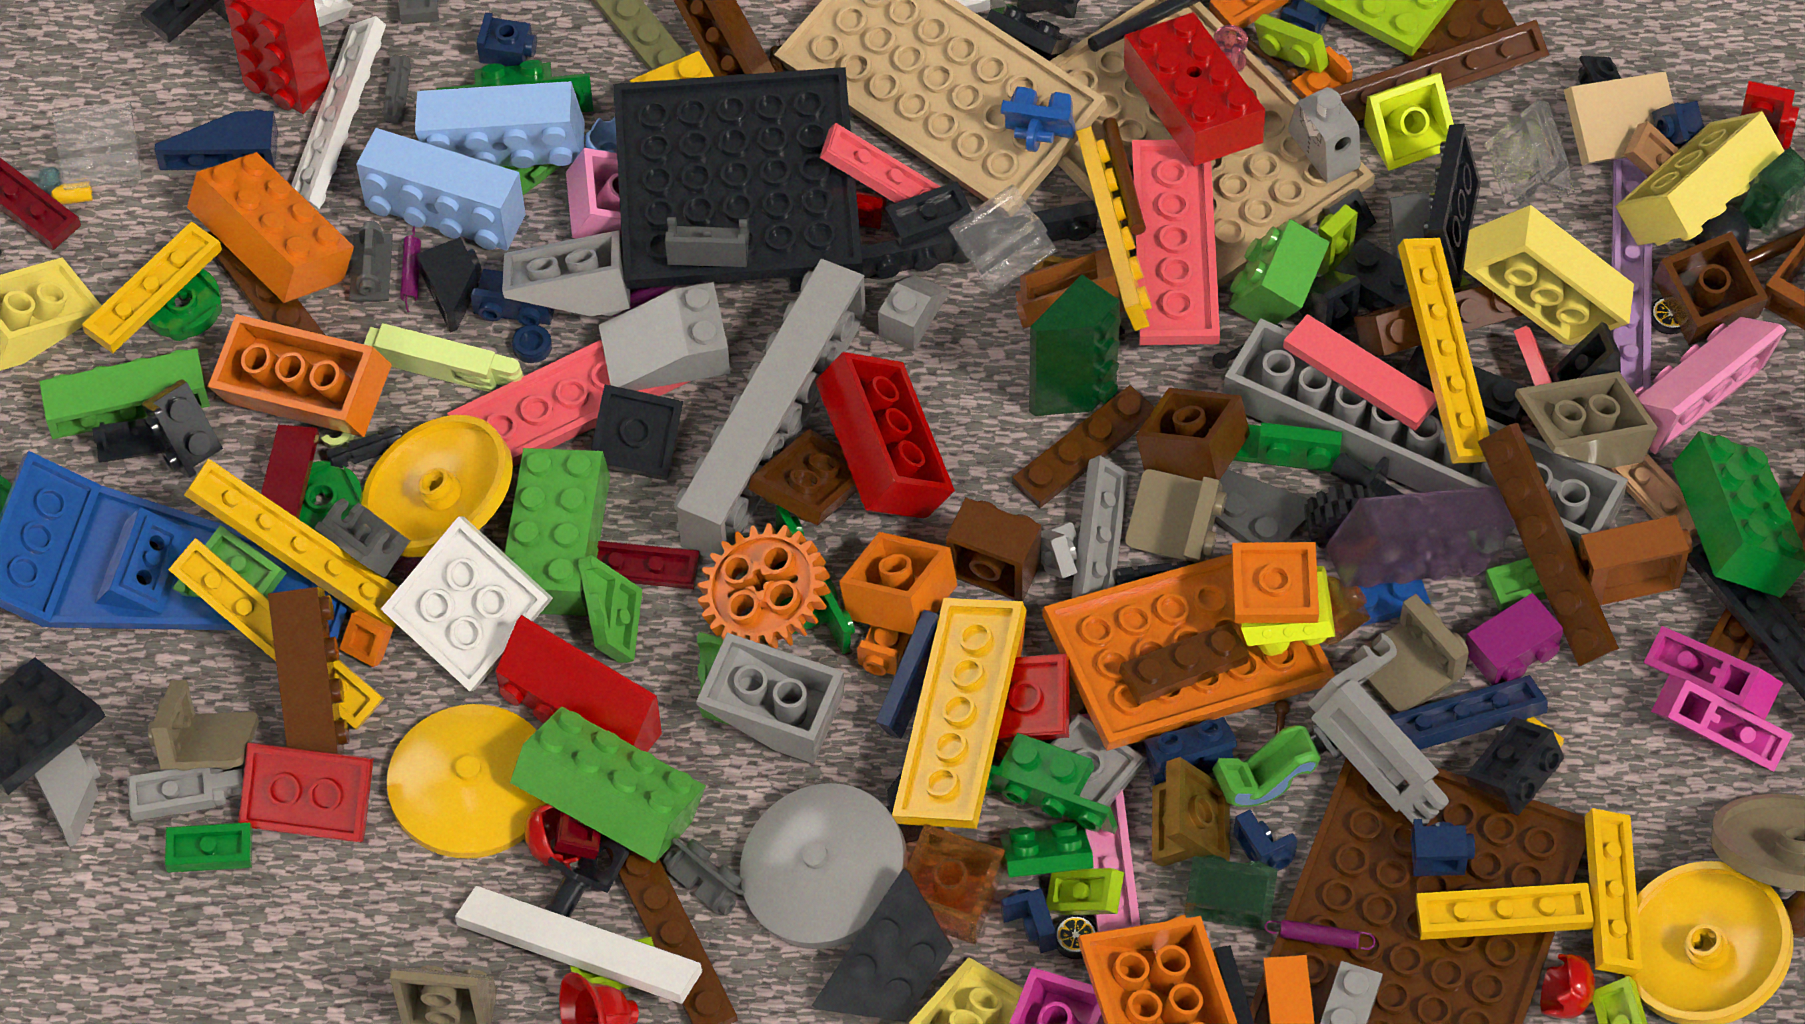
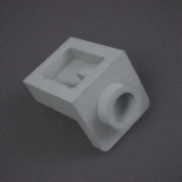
M1065 522L1041 532V560L1046 573L1062 579L1077 573L1074 563H1076L1079 540L1073 523Z

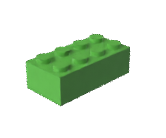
M523 448L505 555L553 597L540 614L588 615L579 569V559L590 555L597 558L598 555L597 546L601 537L611 477L603 451Z
M564 707L559 708L523 744L510 781L511 784L654 863L674 843L672 840L674 838L678 839L690 826L706 785L693 779L689 774L678 771L658 760L651 753L638 749L620 739L616 734L598 727L584 719L580 714L569 711Z

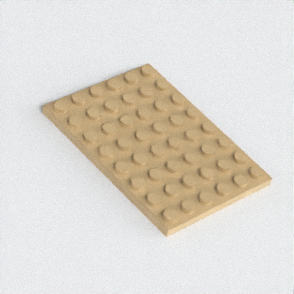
M1144 0L1050 61L1106 98L1108 106L1090 126L1097 141L1104 139L1106 142L1102 122L1109 117L1117 120L1132 178V140H1171L1173 137L1124 70V39L1097 52H1093L1089 48L1088 39L1167 0ZM1198 2L1150 26L1194 12L1265 108L1263 143L1211 161L1217 285L1220 288L1236 277L1240 271H1244L1248 262L1245 259V253L1255 238L1261 239L1271 227L1277 228L1289 219L1308 229L1326 217L1322 208L1351 189H1359L1360 192H1363L1374 184L1375 175L1360 161V168L1326 183L1288 132L1293 111L1299 99L1201 2ZM1077 140L1058 162V165L1096 204L1079 140ZM1112 160L1106 162V169L1112 167L1114 171ZM1120 190L1113 192L1114 198L1119 196L1121 198ZM1127 219L1121 221L1122 227H1129ZM1132 234V237H1133V240H1134V243H1135V235Z

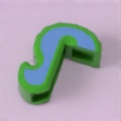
M1293 725L1283 728L1249 759L1243 762L1238 758H1219L1213 766V772L1227 803L1238 807L1258 806L1284 794L1290 788L1293 778L1297 775L1313 772L1320 762V756L1307 728L1301 725Z

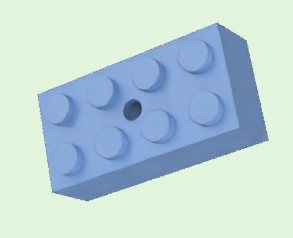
M571 81L417 91L415 133L420 142L498 166H515L517 168H529L533 165L544 164L566 166L573 163L584 148L585 121Z
M375 128L356 163L365 206L374 214L379 216H387L388 214L403 218L408 224L419 228L424 225L439 229L443 235L449 238L465 237L474 240L480 247L487 250H493L496 247L507 251L526 215L519 172L382 129Z

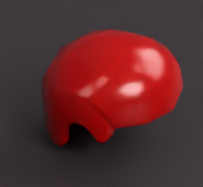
M543 804L534 808L528 815L525 824L526 844L532 856L546 866H552L548 863L550 856L567 864L577 862L581 859L580 856L563 852L554 853L551 850L550 843L556 837L560 810L549 804Z
M1559 954L1558 959L1562 960L1564 964L1547 968L1540 997L1541 1014L1557 1019L1578 1018L1593 1000L1596 983L1589 962L1585 958L1573 954Z

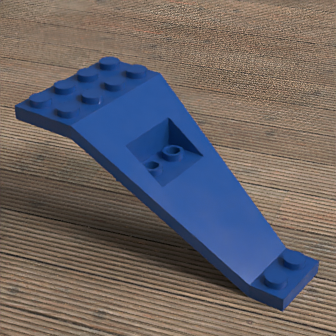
M28 451L22 458L0 515V607L42 627L238 630L202 598L182 596L174 590L173 587L179 579L168 570L195 538L205 545L220 525L286 572V575L272 593L319 586L230 526L102 486L31 451ZM149 541H154L158 545L159 551L152 549ZM136 575L142 576L146 580V585L140 584ZM324 590L325 596H331L334 608V620H328L330 637L335 636L337 639L348 606Z

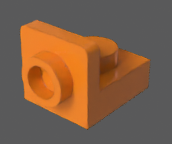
M1327 46L1326 52L1329 65L1321 73L1309 69L1291 81V88L1303 99L1326 87L1333 89L1351 83L1353 68L1349 60L1344 55L1336 53L1330 46Z
M871 625L865 641L860 640L858 644V664L874 675L883 676L886 673L895 675L912 634Z

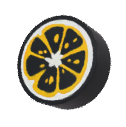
M1663 297L1657 299L1651 308L1652 326L1664 334L1680 333L1681 328Z
M1071 915L1062 919L1055 929L1057 950L1067 958L1082 959L1083 956L1077 939L1079 935L1096 933L1097 929L1094 923L1080 915Z

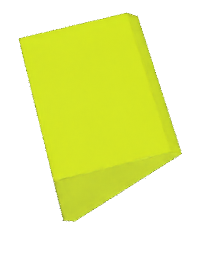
M1437 72L1367 96L1364 128L1388 171L1440 153V144L1442 141H1446L1448 127L1454 124L1441 73Z

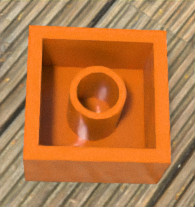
M878 532L839 581L845 610L850 614L852 621L907 634H913L919 617L924 610L937 613L942 606L943 598H948L958 586L950 547Z

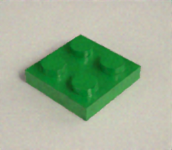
M1061 822L1052 825L1051 829L1038 831L1031 827H1018L1011 829L1009 834L1000 835L1001 852L1009 878L1094 868L1093 852L1083 826H1077L1075 823Z

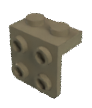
M1152 469L1145 470L1141 477L1125 539L1128 547L1194 563L1205 561L1206 555L1212 556L1217 538V532L1212 531L1216 516L1222 517L1227 499V493L1222 492L1223 486L1220 480L1203 477V481H1198Z
M1414 594L1403 602L1400 623L1383 633L1395 644L1397 655L1386 667L1374 674L1366 682L1395 714L1417 708L1464 677L1469 654L1468 647L1459 634L1451 633L1442 623L1441 617L1434 606L1429 603L1425 604L1417 594ZM1372 641L1365 645L1370 647L1375 655L1380 656L1379 652L1373 649ZM1354 652V653L1352 654V657H1351V665H1354L1355 663H1357V661H1356V659H1355V657H1354V654H1355L1356 652Z
M171 680L164 697H161L159 700L158 712L154 721L149 723L148 740L150 745L156 748L160 769H178L181 771L194 768L231 769L243 764L246 757L247 743L252 742L259 719L255 712L195 714L187 680Z

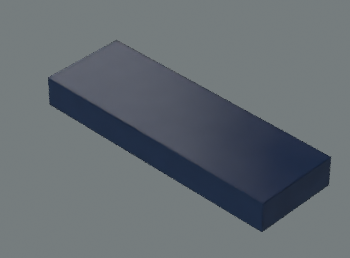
M924 610L919 617L876 718L877 724L888 735L898 739H902L921 695L939 615Z

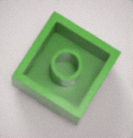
M1292 219L1287 220L1277 228L1271 227L1261 239L1255 238L1249 245L1245 253V259L1248 262L1244 271L1242 270L1238 273L1231 285L1230 291L1234 294L1228 307L1255 323H1258L1261 318L1275 325L1302 309L1330 242Z

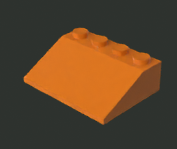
M1201 916L1079 935L1077 940L1105 1024H1238Z

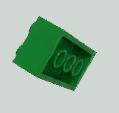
M1698 431L1672 463V468L1714 576L1781 598L1805 570V551L1802 540L1799 538L1792 522L1791 513L1787 509L1780 493V487L1769 466L1768 458L1764 452L1756 447H1746L1731 442L1724 436H1713Z

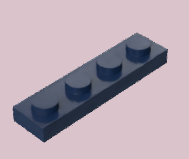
M1528 675L1393 714L1389 717L1412 743L1421 750L1507 725L1512 717L1524 720L1545 714L1548 710V700L1532 677Z

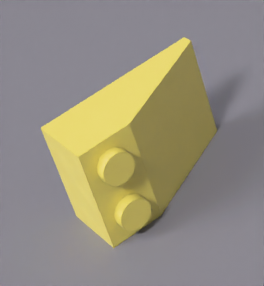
M63 257L0 275V371L26 363L82 328V324L102 306Z
M968 957L909 1024H1009L1023 988Z

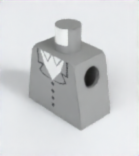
M1326 87L1299 100L1295 105L1288 132L1325 182L1329 183L1360 168L1359 125L1341 101L1339 93L1332 88Z

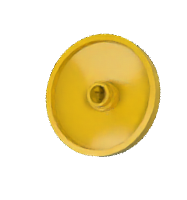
M450 415L430 420L405 433L382 454L366 480L361 505L365 506L410 540L400 556L424 557L458 516H464L480 530L494 515L504 500L511 482L513 464L510 449L497 430L480 418L469 415Z
M484 704L450 707L420 721L400 741L393 753L388 768V798L398 824L416 843L432 852L447 857L481 858L503 852L525 839V824L528 815L534 808L547 804L510 783L523 744L537 730L524 718L511 711Z
M1699 861L1681 865L1663 873L1651 881L1637 895L1642 970L1635 976L1629 977L1635 980L1641 1002L1657 1015L1678 1024H1726L1754 1012L1771 998L1781 985L1791 963L1794 937L1789 915L1782 900L1771 885L1749 878L1722 861Z

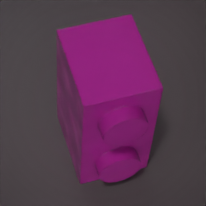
M1531 593L1467 633L1465 643L1469 651L1468 658L1492 686L1504 681L1507 682L1521 678L1529 665L1537 660L1540 663H1545L1558 653L1563 627L1539 599Z

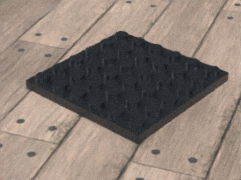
M846 67L613 84L624 283L627 289L805 276L808 271L813 272L820 259L855 272H863L855 178L820 158L828 130L835 123L851 132ZM676 217L677 226L739 228V219H748L749 246L747 267L668 265L665 244L666 232H668L667 218Z

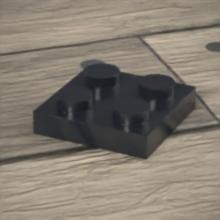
M605 384L591 451H603L608 469L667 481L683 401Z

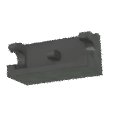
M676 217L667 218L668 232H666L665 244L668 265L747 267L749 246L748 219H739V228L677 226Z
M344 498L338 500L322 523H317L315 529L358 562L385 578L410 540L360 503H357L350 510L349 515L341 520V514L347 509L349 502Z

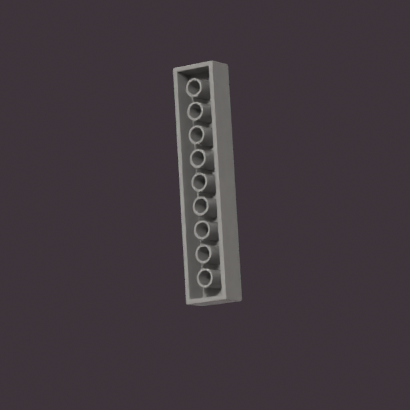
M1260 318L1224 379L1223 393L1241 395L1245 414L1265 423L1342 432L1340 454L1345 452L1351 458L1371 469H1374L1379 461L1386 457L1389 459L1387 477L1519 535L1487 462L1452 464L1438 406L1414 431L1283 348L1284 339L1291 331ZM1486 417L1490 435L1506 427V425ZM1522 433L1577 554L1581 535L1610 528L1622 506L1628 479L1595 464L1555 454L1547 443Z

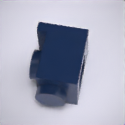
M485 12L476 42L479 62L483 64L498 63L505 67L520 65V63L527 61V57L533 58L537 48V35L532 34L531 24L493 18V13Z
M1422 819L1413 820L1410 837L1413 876L1465 875L1468 859H1474L1475 857L1474 834H1466V825L1454 826L1449 822H1438L1431 826H1423Z

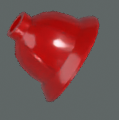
M575 972L567 973L561 981L559 1009L562 1024L637 1023L639 1010L634 1000H627L624 993L609 985L591 983Z

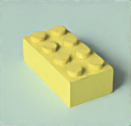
M1762 111L1710 122L1615 207L1638 246L1650 243L1660 246L1672 239L1681 238L1682 241L1690 240L1703 231L1702 225L1707 220L1719 216L1727 209L1725 204L1729 200L1745 193L1750 188L1749 182L1755 177L1771 170L1774 166L1772 162L1784 152V149Z
M1532 205L1469 230L1464 270L1563 344L1574 345L1581 342L1601 322L1606 323L1610 331L1629 324L1634 283Z

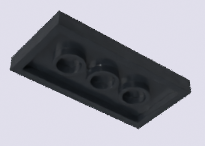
M1453 124L1448 127L1446 141H1442L1440 144L1441 166L1435 168L1436 190L1435 193H1431L1429 196L1431 214L1430 219L1424 221L1423 231L1424 238H1440L1452 287L1460 288L1468 235L1473 225L1481 181L1465 124Z

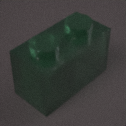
M1789 147L1758 173L1740 208V211L1745 215L1751 227L1760 229L1769 236L1800 210L1805 201V160Z
M1216 855L1193 856L1186 899V917L1201 916L1202 921L1266 930L1264 925L1266 922L1271 921L1278 868H1272L1257 861H1250L1245 864L1226 861L1224 858ZM1270 923L1267 924L1268 930H1270Z

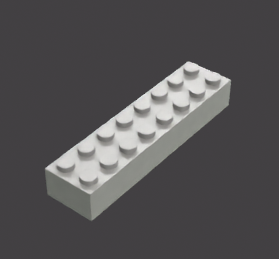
M820 259L813 272L808 271L801 284V294L797 301H791L788 304L783 316V325L779 332L774 331L770 335L765 348L766 354L761 363L755 362L748 375L747 387L742 394L737 393L730 406L729 418L724 425L719 424L712 436L711 449L706 457L700 456L693 470V480L688 488L683 487L676 497L674 509L678 515L677 531L680 533L681 547L689 550H699L700 555L711 559L709 556L711 553L722 556L725 552L721 545L722 541L734 545L736 543L735 532L743 533L762 500V496L748 490L752 475L796 440L821 396L815 380L842 352L847 351L866 318L864 275L824 259Z

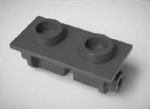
M375 221L364 222L363 226L359 229V234H353L354 249L351 264L350 302L389 301L393 234H383L379 224Z
M674 838L672 841L680 849L677 852L674 850L669 852L664 858L663 864L667 866L666 871L690 890L699 878L702 879L703 883L694 894L712 908L715 913L721 911L724 915L729 914L736 905V901L733 900L734 896L737 893L740 895L744 894L739 885L743 879L725 864L718 868L708 859L712 853L695 839H691L687 843Z

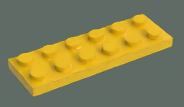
M943 598L892 812V817L897 824L977 829L1027 611L1023 601Z

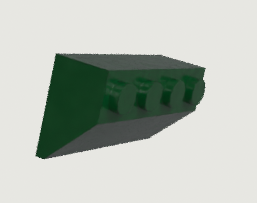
M1082 274L1030 327L1029 412L1034 416L1092 412L1100 402L1106 404L1117 392L1118 348L1120 345L1118 338L1121 323L1119 318L1120 300Z

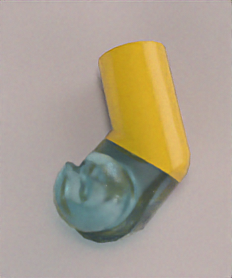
M54 167L44 168L40 171L39 179L41 182L38 184L39 187L62 205L93 201L91 182L67 184L59 177V170Z

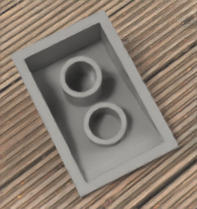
M617 230L504 253L502 287L504 298L586 316L601 314L612 316L623 310L630 309V289H627L624 283L623 249L620 231Z
M714 282L671 290L599 324L611 386L637 391L730 374L728 345Z
M727 633L698 696L696 705L769 748L814 764L844 696V671Z

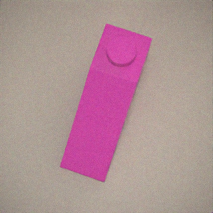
M1661 626L1643 662L1667 675L1670 674L1687 679L1764 720L1783 685V682L1759 667L1664 626Z
M1670 674L1651 710L1652 713L1772 772L1775 771L1793 735L1687 679Z

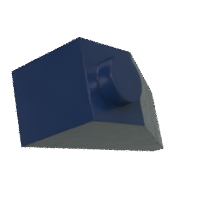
M258 109L235 111L156 143L154 151L159 169L204 170L255 152L275 169L278 128L274 111Z

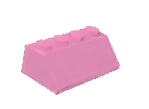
M1739 317L1729 326L1722 323L1708 336V342L1702 347L1698 344L1692 346L1681 357V363L1677 367L1673 368L1671 365L1665 367L1654 378V385L1646 390L1643 386L1637 389L1634 394L1658 427V431L1649 449L1654 454H1657L1764 368L1786 329L1781 324Z

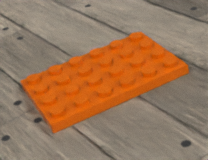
M1232 553L1044 606L1042 617L1059 653L1067 654L1069 657V674L1106 751L1160 736L1165 732L1177 731L1197 725L1206 720H1214L1319 689L1336 676L1320 644L1309 646L1302 641H1292L1287 650L1282 654L1274 656L1265 655L1257 645L1247 646L1241 630L1242 623H1234ZM1229 622L1232 624L1250 654L1247 664L1140 705L1137 704L1119 673L1121 663Z

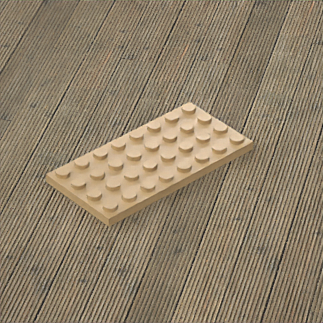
M822 0L774 54L775 58L790 71L846 67L850 112L954 182L957 181L960 186L1006 217H1011L1077 142L1078 136L1076 131L1089 127L1108 106L1105 97L956 0ZM1018 86L1035 90L1038 95L1036 105L1048 107L1051 93L1070 94L1073 101V119L1076 126L1074 139L1054 136L1053 143L1041 142L1037 152L1027 151L1026 140L1014 138L1015 130L1006 129L1005 115L1001 114L1000 111L1003 100L1010 101Z

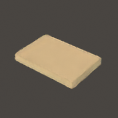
M1666 71L1571 86L1564 89L1581 164L1587 165L1627 158L1623 154L1637 125L1649 121L1654 126L1652 112L1673 103Z

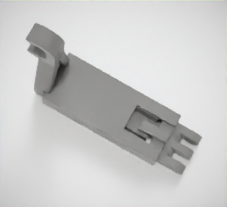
M1380 633L1372 641L1373 649L1377 650L1380 656L1375 655L1370 647L1362 645L1354 654L1357 663L1330 679L1308 703L1316 712L1311 719L1396 812L1400 810L1412 824L1414 819H1422L1423 826H1426L1430 819H1433L1439 813V810H1442L1449 803L1448 797L1432 780L1439 771L1360 686L1386 667L1397 655V649L1393 641L1385 634Z

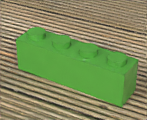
M198 349L175 350L170 354L137 358L128 363L109 367L98 366L90 371L70 375L60 374L51 379L39 381L45 418L52 440L91 432L93 427H100V422L111 424L143 419L147 417V414L141 404L181 379L188 383L201 408L210 407Z

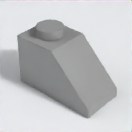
M916 275L896 282L878 311L879 336L914 351L948 296L950 289Z
M75 743L67 747L34 774L36 782L69 847L78 843L99 794L94 780L101 777L91 754L83 757Z

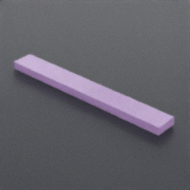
M1628 158L1613 160L1611 267L1634 283L1629 324L1611 330V334L1620 352L1621 374L1632 391L1635 392L1642 386L1646 390L1651 387L1652 243L1638 246L1615 207L1648 178Z

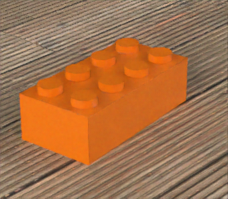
M257 152L196 172L187 208L283 303L336 285L345 278L354 246Z
M236 314L207 387L226 403L365 437L392 364L372 346Z

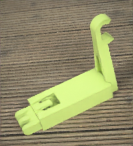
M382 323L380 329L370 327L364 345L372 346L392 364L391 367L487 392L494 391L497 384L505 386L511 382H517L523 377L520 364L514 358L495 354L494 351ZM343 432L338 438L326 435L321 437V439L328 448L339 444L345 447L348 446L347 442L353 440L355 435Z

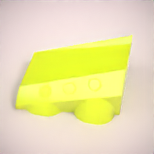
M1317 566L1318 623H1242L1241 630L1247 646L1257 645L1265 655L1274 656L1282 654L1287 650L1292 641H1302L1304 644L1312 646L1324 642L1328 637L1336 636L1327 574L1324 566Z

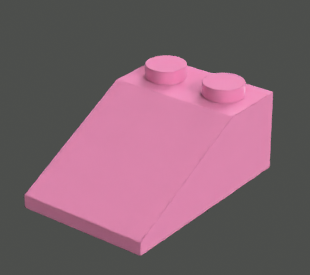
M583 148L566 171L572 238L577 239L617 230L620 231L622 238L617 153Z

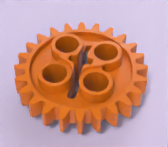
M767 523L763 534H760L753 525L750 527V536L744 538L740 532H735L736 543L734 545H730L726 541L721 542L725 551L722 556L716 553L709 555L714 561L715 566L702 568V572L709 579L708 581L698 583V588L705 594L697 599L700 606L705 610L702 613L703 618L708 624H711L710 628L717 637L721 635L723 641L726 634L730 633L763 645L768 643L770 647L778 649V640L784 639L789 646L793 645L792 634L795 631L802 636L807 635L806 629L803 626L806 621L814 624L819 622L813 614L814 609L824 610L827 607L819 597L830 594L831 591L827 584L823 582L830 578L829 572L823 567L826 563L820 552H817L818 549L811 540L806 542L805 537L800 531L792 535L786 525H783L779 532L776 533L771 523ZM787 561L782 568L774 570L778 563ZM748 570L743 578L735 580L739 573ZM793 597L787 605L780 606L784 599ZM753 607L749 614L741 616V613L746 608Z

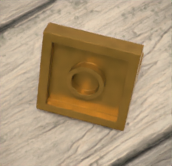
M1181 757L1166 761V782L1152 786V862L1159 866H1168L1197 856L1212 867L1220 868L1230 865V804L1226 802L1218 782Z

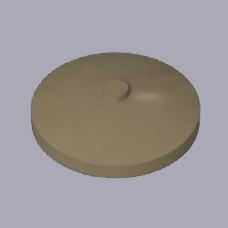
M1790 794L1753 795L1729 802L1717 811L1712 823L1710 841L1714 852L1724 863L1737 872L1759 882L1790 890L1805 891V796Z

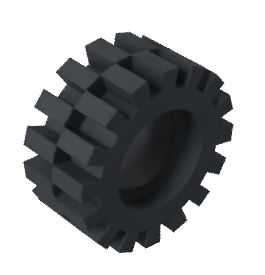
M1345 484L1342 485V489L1336 490L1335 486L1329 487L1328 493L1321 490L1316 493L1317 498L1310 497L1307 500L1308 504L1304 505L1309 539L1311 542H1316L1318 548L1324 549L1328 545L1330 549H1337L1338 546L1346 548L1350 547L1349 545L1351 544L1361 546L1364 545L1363 540L1370 542L1374 539V534L1378 535L1381 531L1382 523L1375 493H1372V490L1368 487L1364 490L1362 485H1355L1353 489H1350V485Z

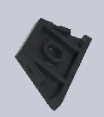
M905 867L902 869L812 1004L814 1008L906 1021L954 949L945 931L938 924L928 901H925L913 880L914 877L910 870Z

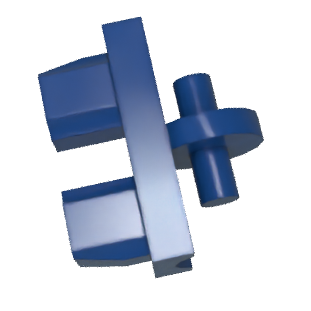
M1018 86L1010 101L1003 100L1000 111L1001 114L1005 115L1006 129L1015 130L1014 138L1026 140L1027 151L1037 152L1041 142L1053 143L1054 136L1074 139L1076 126L1073 119V101L1070 94L1051 93L1048 107L1036 105L1038 95L1035 90Z

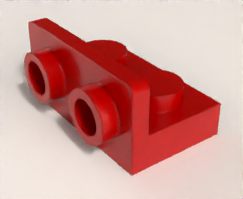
M1748 81L1740 115L1762 111L1783 149L1787 151L1790 149L1799 107L1792 105L1795 90ZM1780 155L1774 161H1779Z

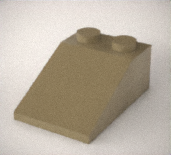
M1619 371L1519 388L1515 392L1516 398L1553 453L1605 468L1643 462L1658 431V427Z
M432 965L422 966L420 969L402 968L391 970L390 981L402 1024L492 1023L497 994L492 975H487L483 971L474 969L465 970L463 973L450 972Z

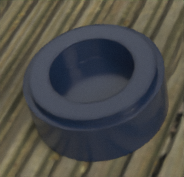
M539 325L521 327L512 338L514 355L525 363L543 361L552 350L549 332Z

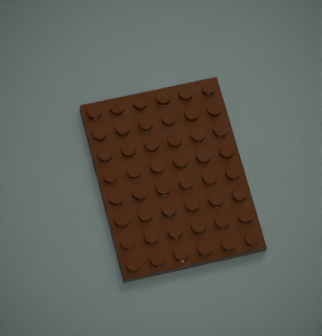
M1346 757L1284 920L1367 932L1374 936L1375 945L1369 950L1361 949L1362 947L1369 948L1373 945V938L1362 933L1360 934L1357 949L1300 941L1298 939H1287L1285 937L1281 938L1280 928L1269 957L1307 955L1315 1024H1320L1341 961L1383 974L1367 1024H1524L1556 931L1420 940L1415 902L1417 893L1573 884L1587 845L1585 816L1534 799L1517 816L1509 813L1503 798L1470 787L1464 776L1435 767L1439 773L1432 780L1448 797L1449 803L1442 810H1439V813L1433 819H1430L1426 826H1431L1438 822H1449L1454 826L1466 825V834H1474L1475 857L1474 859H1468L1465 875L1413 876L1410 840L1413 824L1400 810L1396 812ZM1264 972L1250 1005L1254 1024H1269Z

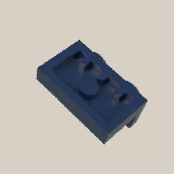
M483 269L478 289H472L471 293L474 314H478L488 321H498L501 318L517 320L525 326L551 325L554 308L504 298L502 292L503 271Z
M1224 717L1206 720L1198 725L1177 731L1165 732L1160 736L1144 740L1149 774L1153 785L1166 782V761L1181 757L1205 774L1213 772V766L1219 758H1233L1232 749L1237 747L1236 737Z

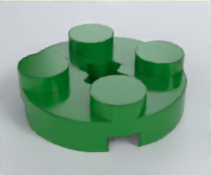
M202 269L147 321L148 325L158 334L170 337L175 341H183L205 332L216 322L222 312L221 293L217 281L209 272ZM180 297L182 300L191 298L188 305L175 307L174 300Z
M327 461L313 462L299 520L321 534L315 529V526L318 522L322 523L333 505L342 498L349 502L347 509L341 514V520L345 519L349 515L350 510L357 503L361 504L363 494L357 476L344 466L341 469L331 466V463ZM323 493L326 498L333 497L326 505L314 504L317 502L316 496Z

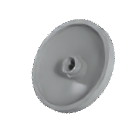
M825 783L798 789L774 803L763 813L750 831L740 861V877L743 879L740 883L744 891L745 901L756 919L770 933L786 943L810 949H826L850 943L856 940L904 867L907 868L908 857L905 839L899 825L887 808L874 796L859 788L844 784Z

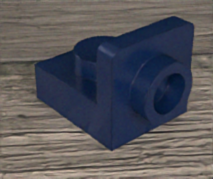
M1294 0L1290 8H1283L1280 13V20L1320 34L1331 14L1304 0Z
M1698 101L1684 104L1679 102L1672 103L1652 112L1654 127L1675 146L1685 145L1704 128Z
M1251 810L1235 816L1233 835L1258 874L1268 869H1271L1272 872L1280 871L1293 861L1298 842L1293 833L1273 842L1272 834L1264 821L1258 822Z
M1042 888L1032 891L1020 889L1009 894L1007 898L1001 899V916L1004 923L1022 918L1028 942H1037L1040 954L1057 949L1056 931Z

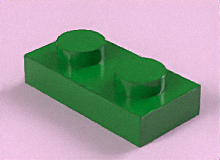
M251 823L166 827L165 867L167 872L252 868L253 829Z

